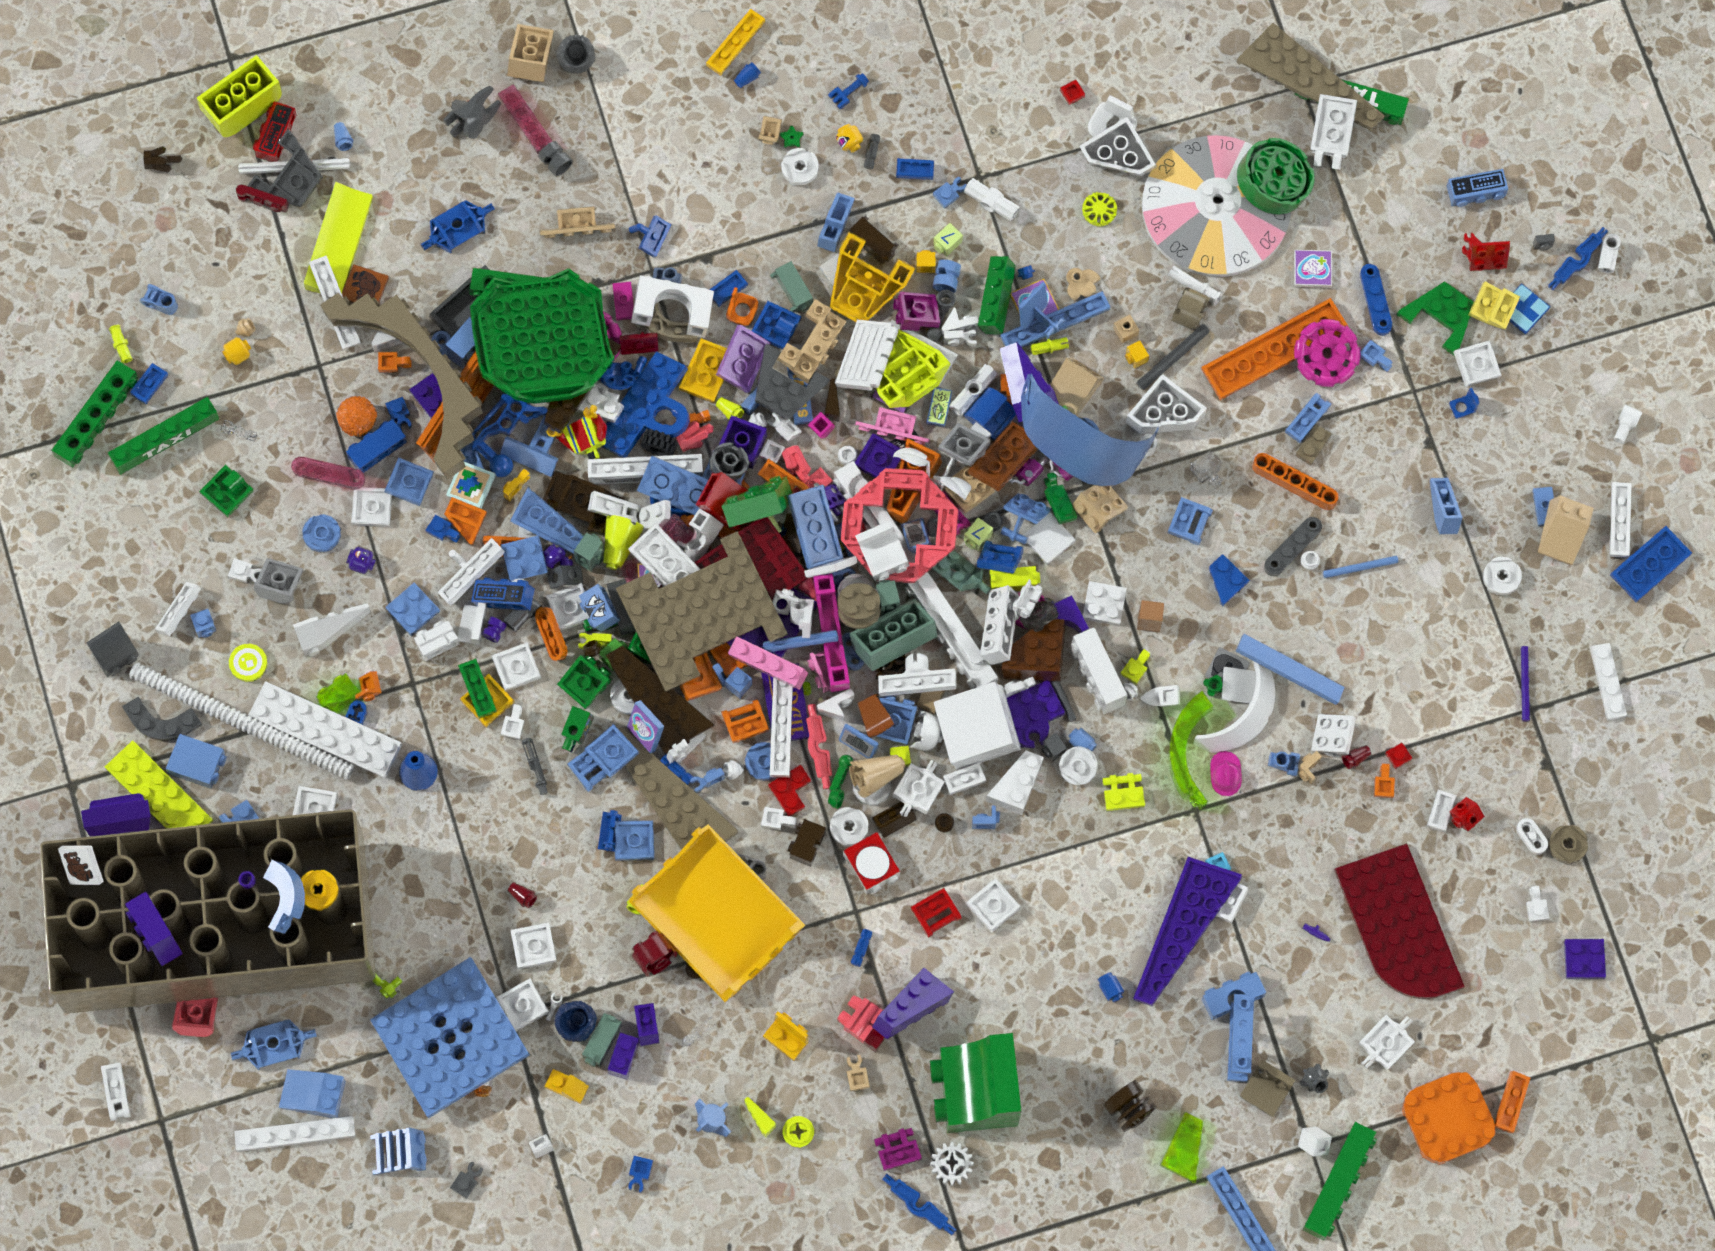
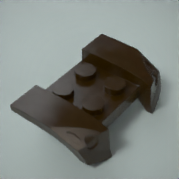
M556 470L543 496V500L555 511L589 524L587 527L588 531L605 533L607 516L588 511L591 492L596 491L622 500L625 499L610 493V491L601 486Z

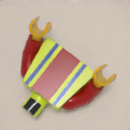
M591 405L589 409L586 407L583 410L585 417L567 425L561 434L551 430L549 427L546 432L550 437L557 436L556 439L576 455L587 454L588 459H600L597 449L606 444L607 425L600 414H596L597 407Z

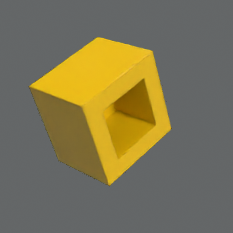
M930 250L917 252L916 273H935V252Z
M1139 340L1127 346L1125 358L1136 369L1148 362L1149 354Z

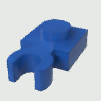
M403 397L385 403L391 420H398L397 425L401 431L402 424H407L409 429L412 428L411 421L405 418L410 416Z
M638 1156L633 1157L629 1176L634 1177V1179L629 1182V1190H632L634 1184H638L640 1186L639 1193L643 1192L644 1185L642 1180H649L653 1160Z

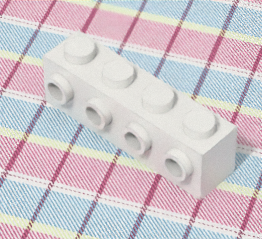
M1008 585L989 591L980 656L991 665L1009 661L1011 657L1016 621L1013 604L1015 600H1018L1019 594Z

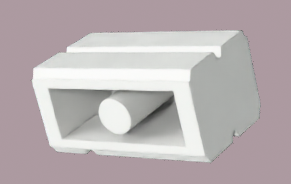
M439 621L433 625L434 628L428 631L426 629L421 630L414 637V641L424 661L460 645L449 621Z

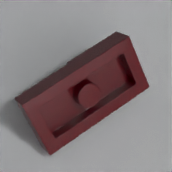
M641 332V334L619 336L621 355L659 352L657 333L644 334V332Z

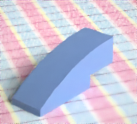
M837 192L819 235L817 247L832 252L836 251L855 198Z

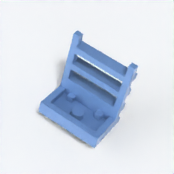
M408 1127L402 1130L398 1129L396 1131L370 1135L372 1140H376L377 1170L372 1171L373 1175L405 1169L426 1170L427 1158L424 1147L426 1141L424 1131ZM393 1136H396L398 1166H395ZM385 1137L387 1152V1168H385L384 1166L383 1138Z

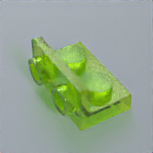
M347 673L338 675L330 686H325L318 691L316 699L322 707L339 714L357 700L355 695L360 693V690L349 679Z

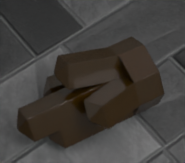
M164 146L152 150H144V168L169 173L172 168L167 163H180L183 158L181 155L164 154L166 152Z

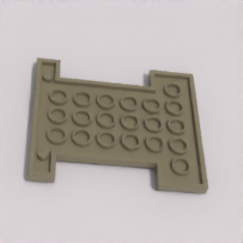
M738 531L720 539L728 557L659 589L651 572L616 588L665 692L700 677L701 675L693 658L735 639L736 636L740 637L761 626L770 643L788 635Z

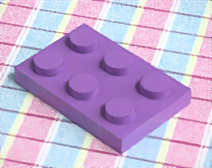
M737 325L716 375L743 392H750L761 367L763 348L766 343L769 345L771 343L746 327Z

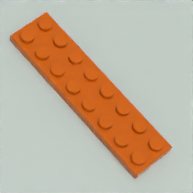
M1329 298L1202 366L1201 370L1218 398L1222 400L1297 360L1294 357L1296 340H1299L1301 331L1310 323L1321 322V319H1332L1339 321L1343 326H1348L1332 299ZM1323 329L1318 330L1319 336L1324 334ZM1335 331L1333 335L1339 337L1340 332ZM1307 339L1305 344L1309 346L1312 341Z

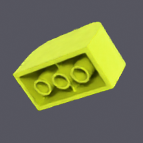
M256 55L198 96L197 101L200 110L223 137H230L266 113L268 108L272 107L274 101H279L282 91L279 81Z

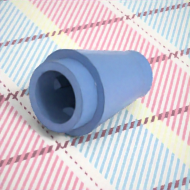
M343 122L336 123L334 125L335 146L340 151H347L352 148L353 139Z

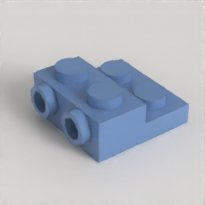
M893 695L881 696L879 700L891 716L894 725L876 737L908 745L918 706L914 705L915 701L904 699L901 702L897 701L896 696Z

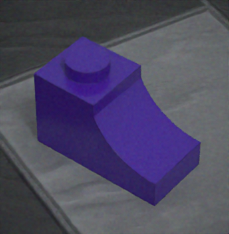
M1072 595L1051 605V612H1049L1051 619H1064L1065 626L1075 629L1079 634L1089 630Z

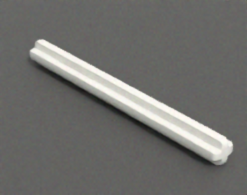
M348 158L312 160L318 170L350 168V160ZM288 161L240 163L238 166L239 174L281 172Z

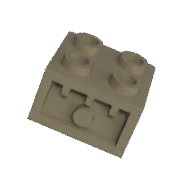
M1261 1060L1240 1097L1273 1117L1292 1088L1295 1079L1266 1061Z

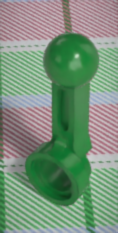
M842 755L839 758V768L829 788L832 791L828 797V804L836 809H839L844 801L845 793L841 790V786L849 766H852L850 762L854 761L850 755Z

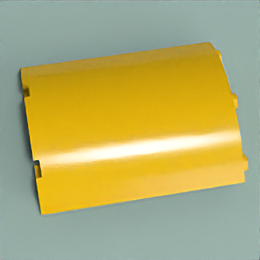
M708 824L702 829L698 827L691 834L693 838L673 859L672 857L668 858L663 863L664 868L643 886L639 884L631 892L633 895L629 899V903L656 931L662 933L677 953L724 1002H727L742 989V986L748 980L751 981L783 950L786 943L795 938L805 924Z

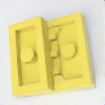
M1485 281L1482 283L1468 315L1486 324L1505 330L1520 296L1505 288L1501 290Z

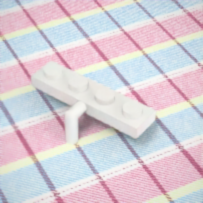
M492 538L468 562L455 550H451L449 556L462 568L438 593L452 606L505 551Z

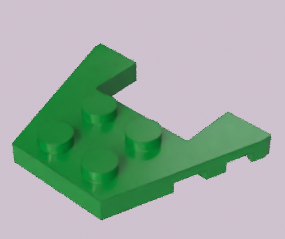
M1444 281L1401 308L1397 315L1411 324L1422 310L1453 333L1443 344L1442 348L1455 357L1454 351L1460 349L1471 317L1468 314L1474 302Z

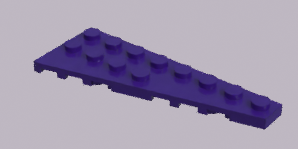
M1191 857L1187 858L1133 999L1149 1006L1155 1004L1240 883L1242 874Z

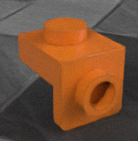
M370 671L359 678L362 691L355 695L356 699L368 702L374 700L375 696L382 693L377 671Z

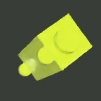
M1036 566L1017 567L1014 574L990 570L989 573L991 590L1008 585L1016 592L1021 591L1029 579L1032 586L1041 583L1040 572L1036 571Z

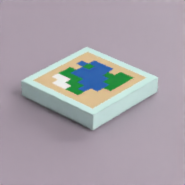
M464 462L466 467L454 475L446 496L456 498L482 509L496 474Z

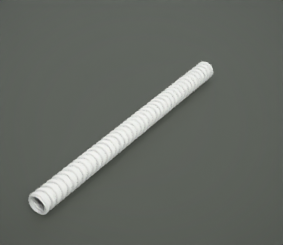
M138 662L130 670L129 675L131 679L135 678V681L140 680V683H146V686H151L152 689L156 688L158 692L162 691L163 694L167 693V696H172L173 699L178 698V701H183L184 704L188 703L190 707L194 706V709L199 708V711H204L205 714L209 713L211 717L220 718L222 722L226 721V724L231 723L232 727L237 726V729H242L243 732L247 731L249 735L252 733L253 737L258 736V739H263L264 742L269 741L270 745L279 746L281 750L285 749V752L290 751V754H296V757L300 756L302 760L306 759L308 763L311 761L313 765L317 764V767H322L323 770L328 769V772H333L334 775L338 774L340 778L344 777V780H348L354 771V764L349 765V762H343V759L338 760L337 756L328 755L326 751L322 752L320 748L317 750L315 746L311 747V744H306L305 741L300 742V739H295L294 736L290 737L289 734H284L283 731L279 732L277 728L273 729V726L269 727L267 723L258 722L256 718L252 719V716H247L246 713L241 714V711H236L235 708L231 709L229 705L225 706V703L220 704V701H215L214 698L209 699L208 695L199 694L197 690L193 691V688L188 689V686H183L182 683H177L176 680L172 681V678L167 679L165 675L161 676V673H156L155 670L151 671L150 668H145L144 665L140 666Z

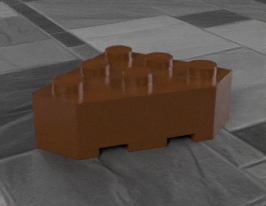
M1045 618L1013 643L1010 660L1002 662L1003 679L1026 680L1033 677L1034 680L1061 681L1066 630L1064 619Z

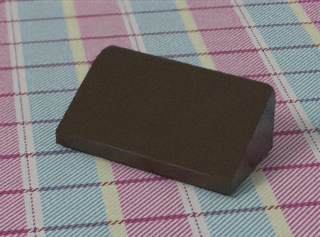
M899 802L872 817V820L885 838L916 821L917 818L914 810L911 808L907 817H904V814L902 816L900 811L905 804Z

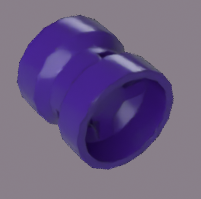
M490 617L488 626L483 629L481 635L494 643H498L501 638L500 634L505 631L507 625L495 617Z

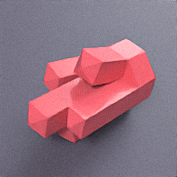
M693 421L690 423L687 429L676 437L682 452L701 448L703 445L702 440L708 438V434L713 432L714 427L711 424H707L699 428L698 422Z
M793 445L786 448L782 452V458L787 472L794 477L797 475L801 482L806 483L810 479L808 473L811 468L806 462L799 446Z

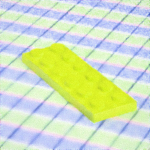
M133 740L104 766L130 794L140 793L143 795L144 800H148L150 814L165 829L205 825L213 822V819Z

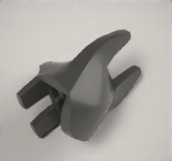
M492 86L480 90L470 100L461 101L456 99L452 102V111L444 118V123L447 126L456 119L459 121L450 131L452 137L455 138L464 131L466 137L476 139L484 125L494 117L501 102L497 100L486 109L483 106L485 100L494 90Z

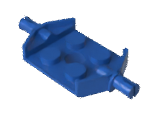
M467 200L459 203L430 220L431 236H429L430 239L420 244L425 251L431 246L436 245L446 252L452 253L451 250L472 237L481 232L485 234L484 217L495 210L494 206L490 203L481 208ZM454 221H461L463 223L460 228L452 226Z

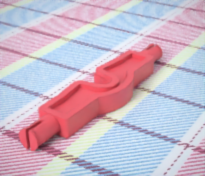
M810 704L807 706L810 717L806 718L809 731L808 750L814 759L817 777L822 779L823 790H827L831 786L829 777L832 776L830 753L828 750L820 749L818 744L826 742L827 737L822 717L817 716L816 705Z

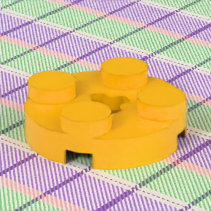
M312 870L302 876L305 906L321 911L335 902L339 888L336 879L331 873L325 870ZM314 886H323L321 894H314Z

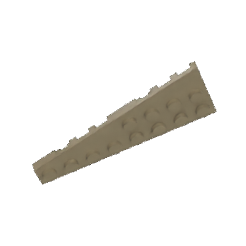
M1274 23L1237 58L1236 62L1239 65L1243 64L1250 68L1251 71L1258 72L1266 76L1267 79L1274 80L1284 85L1285 88L1318 103L1320 94L1357 100L1354 123L1370 131L1385 117Z
M623 727L619 728L620 732L639 751V754L626 764L625 768L680 850L693 838L691 834L698 827L702 829L708 824L725 842L738 834V830L675 775L652 753L650 754Z

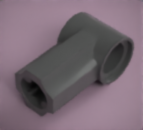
M533 598L531 610H513L504 619V623L512 631L517 632L529 618L535 617L537 609L542 607V605Z

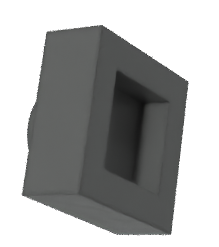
M1554 234L1535 236L1533 241L1534 249L1544 251L1553 247L1555 242Z

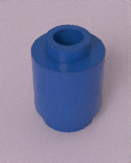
M1109 972L1098 979L1099 987L1107 1001L1112 1000L1114 1003L1123 998L1122 994L1125 991L1115 975Z

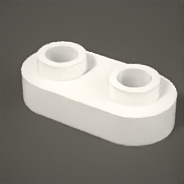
M1529 818L1520 820L1516 831L1526 847L1535 855L1544 853L1548 847V841L1536 823ZM1523 827H1527L1529 832H1524ZM1534 843H1539L1540 848H1536Z

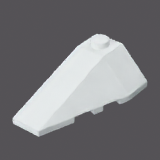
M368 603L345 609L342 614L332 612L328 613L324 619L319 620L318 617H313L294 624L293 626L304 656L317 655L370 613Z

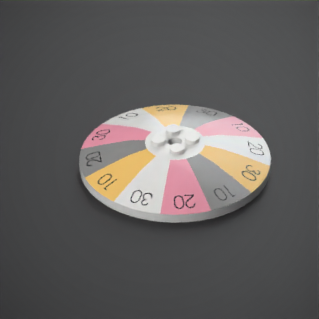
M1228 136L1197 137L1178 144L1157 161V167L1151 170L1145 183L1142 196V215L1152 242L1172 263L1195 274L1227 277L1254 269L1266 261L1280 246L1289 226L1291 212L1278 215L1256 208L1245 198L1237 181L1238 165L1253 146L1252 144ZM1275 169L1277 176H1282L1281 171ZM1221 197L1223 202L1216 204L1213 202V198Z

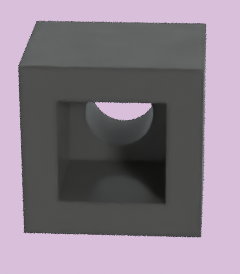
M1057 733L1045 739L1042 744L1043 753L1047 758L1050 757L1052 761L1061 757L1067 750Z

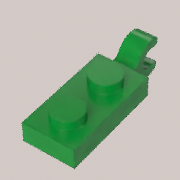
M1054 472L1047 474L1048 478L1043 479L1047 486L1044 493L1059 525L1075 521L1078 516L1063 484H1057V476Z

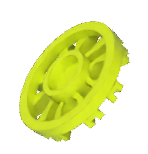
M1096 192L1086 197L1082 206V213L1088 223L1094 226H1105L1115 219L1117 205L1109 194ZM1098 197H1104L1102 201L1098 199ZM1089 201L1093 206H1087L1086 204ZM1113 204L1114 208H1108L1107 206ZM1091 214L1095 216L1093 220L1089 218ZM1106 215V216H1108L1110 219L1107 220V221H1105L1104 218H1103V216ZM1097 217H1101L1100 222H1097Z

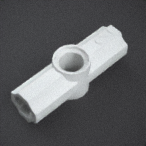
M974 178L968 182L964 190L965 194L980 202V205L985 210L996 212L1009 221L1016 217L1020 209L1019 206L1004 198V195L999 190L993 187L988 188Z
M984 364L950 404L949 407L956 415L963 417L997 377L998 373L991 366ZM976 388L978 392L971 393L969 389Z

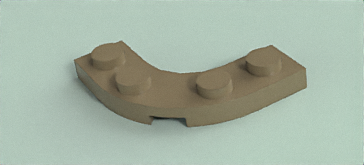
M658 304L654 305L650 327L645 326L651 333H657V337L671 342H697V336L687 335L688 322L670 321L659 312Z

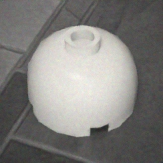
M921 711L917 715V718H920L918 723L914 722L909 740L912 745L910 747L923 751L931 750L938 742L941 743L943 734L938 718L931 713Z

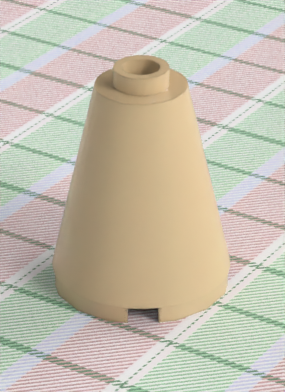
M898 755L854 760L850 762L852 766H849V772L854 787L858 785L860 789L858 794L866 798L902 774L905 762Z

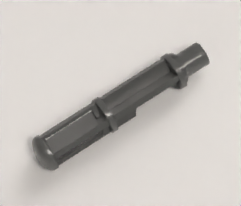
M526 738L522 741V745L530 769L535 772L538 781L535 786L539 789L540 795H545L548 793L546 788L547 782L535 750L533 739ZM530 743H532L536 757L534 756ZM524 745H526V748H527V751H528V754H529L530 759L528 758V755H527V752H526V749H525V746H524Z

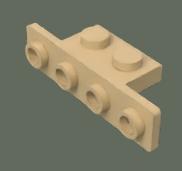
M594 206L558 209L559 228L540 230V235H544L545 238H554L556 234L563 233V236H573L574 232H582V235L593 234V230L608 233L612 232L611 229L615 228V223L596 225Z

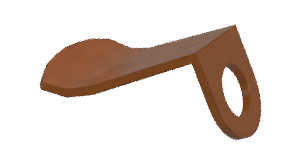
M874 694L858 703L867 736L870 738L883 733L894 725L891 716L878 699L879 694Z

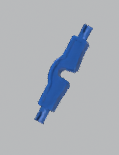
M1602 227L1597 234L1592 233L1575 250V253H1577L1581 260L1578 261L1570 256L1567 257L1562 266L1555 272L1554 279L1548 284V287L1554 290L1560 283L1564 284L1575 272L1584 269L1588 265L1592 253L1601 245L1602 238L1608 233V230Z
M888 1174L883 1177L882 1180L891 1186L890 1191L905 1202L911 1214L918 1218L926 1219L938 1230L943 1228L951 1236L956 1232L957 1229L948 1223V1218L931 1202L927 1201L921 1208L916 1206V1202L920 1198L919 1192L906 1185L900 1179L896 1181Z

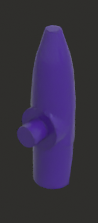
M1306 923L1304 924L1302 929L1316 938L1328 942L1331 940L1319 930L1320 926L1312 927Z

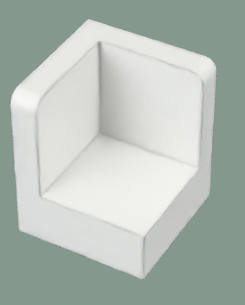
M1318 1127L1302 1128L1298 1146L1313 1157L1328 1155L1332 1136Z

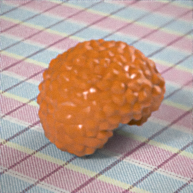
M352 396L346 398L340 404L336 417L344 433L350 436L361 437L365 436L374 426L377 411L374 405L371 404V401L365 399V397Z

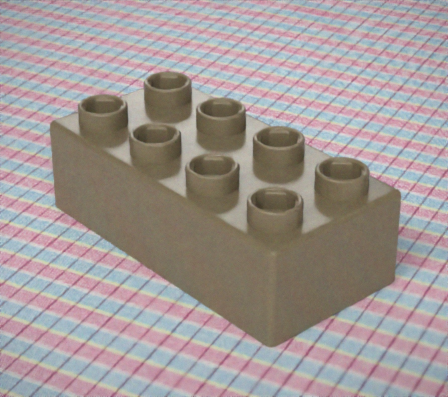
M352 809L45 841L40 844L48 986L50 994L64 1013L70 1014L367 982L374 980L376 977L364 835L356 812ZM61 846H92L104 882L100 885H70L58 848ZM272 860L282 862L291 867L299 875L300 879L309 871L325 870L336 879L339 893L335 902L321 911L310 909L304 905L301 918H293L291 926L284 934L269 928L280 904V894L277 887L263 877ZM245 871L251 872L256 878L255 885L250 889L242 887L238 881L240 874ZM314 886V894H321L323 886ZM144 892H147L183 953L161 966L152 950L148 952L142 942L146 940L144 935L139 937L134 928L137 926V923L135 921L131 923L126 915V912L129 910L125 903Z

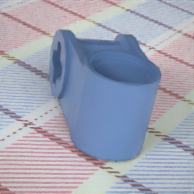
M148 284V290L144 297L140 299V303L167 315L174 314L178 309V304L173 294L155 285ZM166 302H172L169 306H164Z

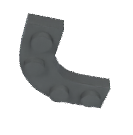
M139 696L122 706L134 727L148 738L172 741L178 739L179 734L187 735L202 726L192 707L175 718L159 720L148 712Z

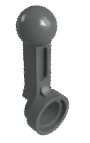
M942 290L937 296L940 325L939 328L931 327L928 329L927 337L932 341H938L941 338L942 332L940 329L945 315L955 305L956 296L950 290ZM947 297L951 302L944 304L941 299Z

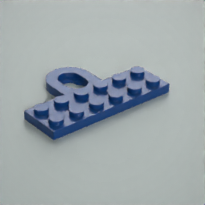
M656 351L634 385L620 402L623 404L624 409L616 422H606V444L601 447L622 458H626L646 429L658 430L673 438L681 435L689 425L690 416L683 404L669 398V396L687 372V366ZM662 410H670L672 415L676 417V422L673 425H662L655 421L657 413Z

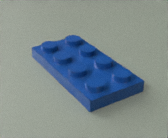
M1665 526L1617 567L1610 576L1637 603L1690 557L1692 552Z

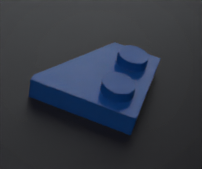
M1223 554L1209 566V571L1222 606L1229 602L1250 581Z

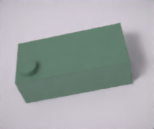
M913 599L879 617L872 626L851 632L850 637L852 649L874 671L936 638L937 630L935 620L916 599Z

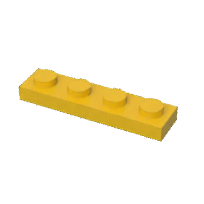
M750 9L709 58L706 66L721 76L765 23V18Z

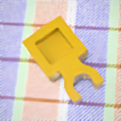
M523 469L517 478H514L512 481L509 480L504 485L503 496L509 502L522 489L523 484L531 478L527 470Z

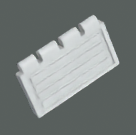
M857 320L835 381L836 386L872 391L873 388H879L883 377L882 374L888 362L887 358L891 354L893 342H895L899 329L893 327L892 323Z

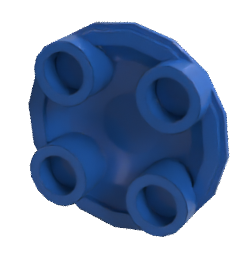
M624 361L622 363H612L600 380L608 388L623 390L634 385L636 376L633 374L632 364Z

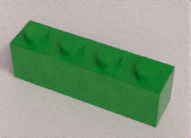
M1008 256L990 257L978 321L979 328L985 334L1001 335L1004 332L1016 265Z

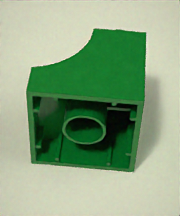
M1013 1033L988 1035L975 1042L941 1047L939 1059L930 1060L932 1084L942 1083L944 1097L934 1099L936 1123L946 1122L947 1133L1018 1126L1022 1110Z

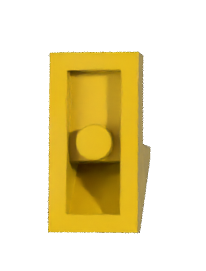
M555 1069L552 1070L544 1086L546 1089L581 1104L589 1088L587 1084L571 1074L568 1076Z

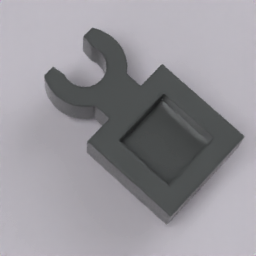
M470 1162L467 1167L468 1172L465 1174L461 1171L450 1186V1189L465 1199H468L478 1184L474 1178L479 1177L483 1172L481 1167L477 1172L472 1171L474 1162Z

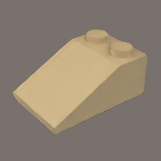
M517 24L509 56L507 76L544 82L554 30Z
M1561 495L1551 499L1538 553L1573 565L1590 526L1594 508Z

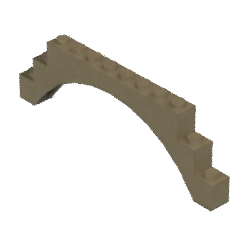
M338 292L320 304L323 313L333 326L363 327L381 331L399 339L412 348L429 365L440 387L444 412L442 435L433 459L447 480L466 467L463 460L466 458L460 450L474 441L472 435L474 430L469 422L483 413L480 407L483 404L477 396L473 397L471 395L472 389L468 383H463L460 380L462 376L456 368H451L449 365L451 361L447 355H442L439 352L441 348L435 340H430V333L426 327L423 326L421 328L418 324L420 320L414 312L412 314L409 312L408 309L410 307L405 299L400 300L396 294L380 305L375 297L371 299L367 293L351 304L346 296L342 298Z

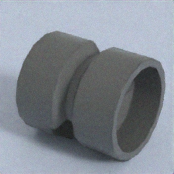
M557 141L547 144L538 154V158L545 165H548V169L556 177L565 173L573 163L571 157L566 152L563 153V148Z

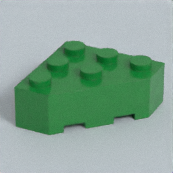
M780 476L772 477L769 479L770 481L760 486L750 487L748 491L738 496L728 497L722 505L728 526L733 527L783 513L789 505L786 495L792 494L787 476L783 478Z

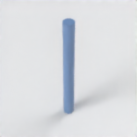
M1397 556L1358 563L1323 571V577L1329 578L1396 564L1399 561Z

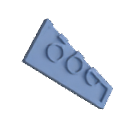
M527 487L510 519V522L539 535L573 554L575 548L584 537L579 530L529 487Z

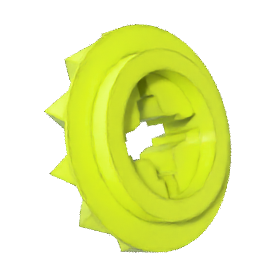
M794 1116L788 1119L783 1126L785 1142L792 1147L801 1148L808 1145L813 1139L814 1127L810 1120L805 1117ZM796 1124H798L800 1130L807 1131L801 1134L800 1140H798L796 1134H793L796 1131Z

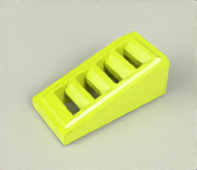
M746 1097L744 1099L745 1105L761 1133L766 1138L776 1128V1123L749 1097Z

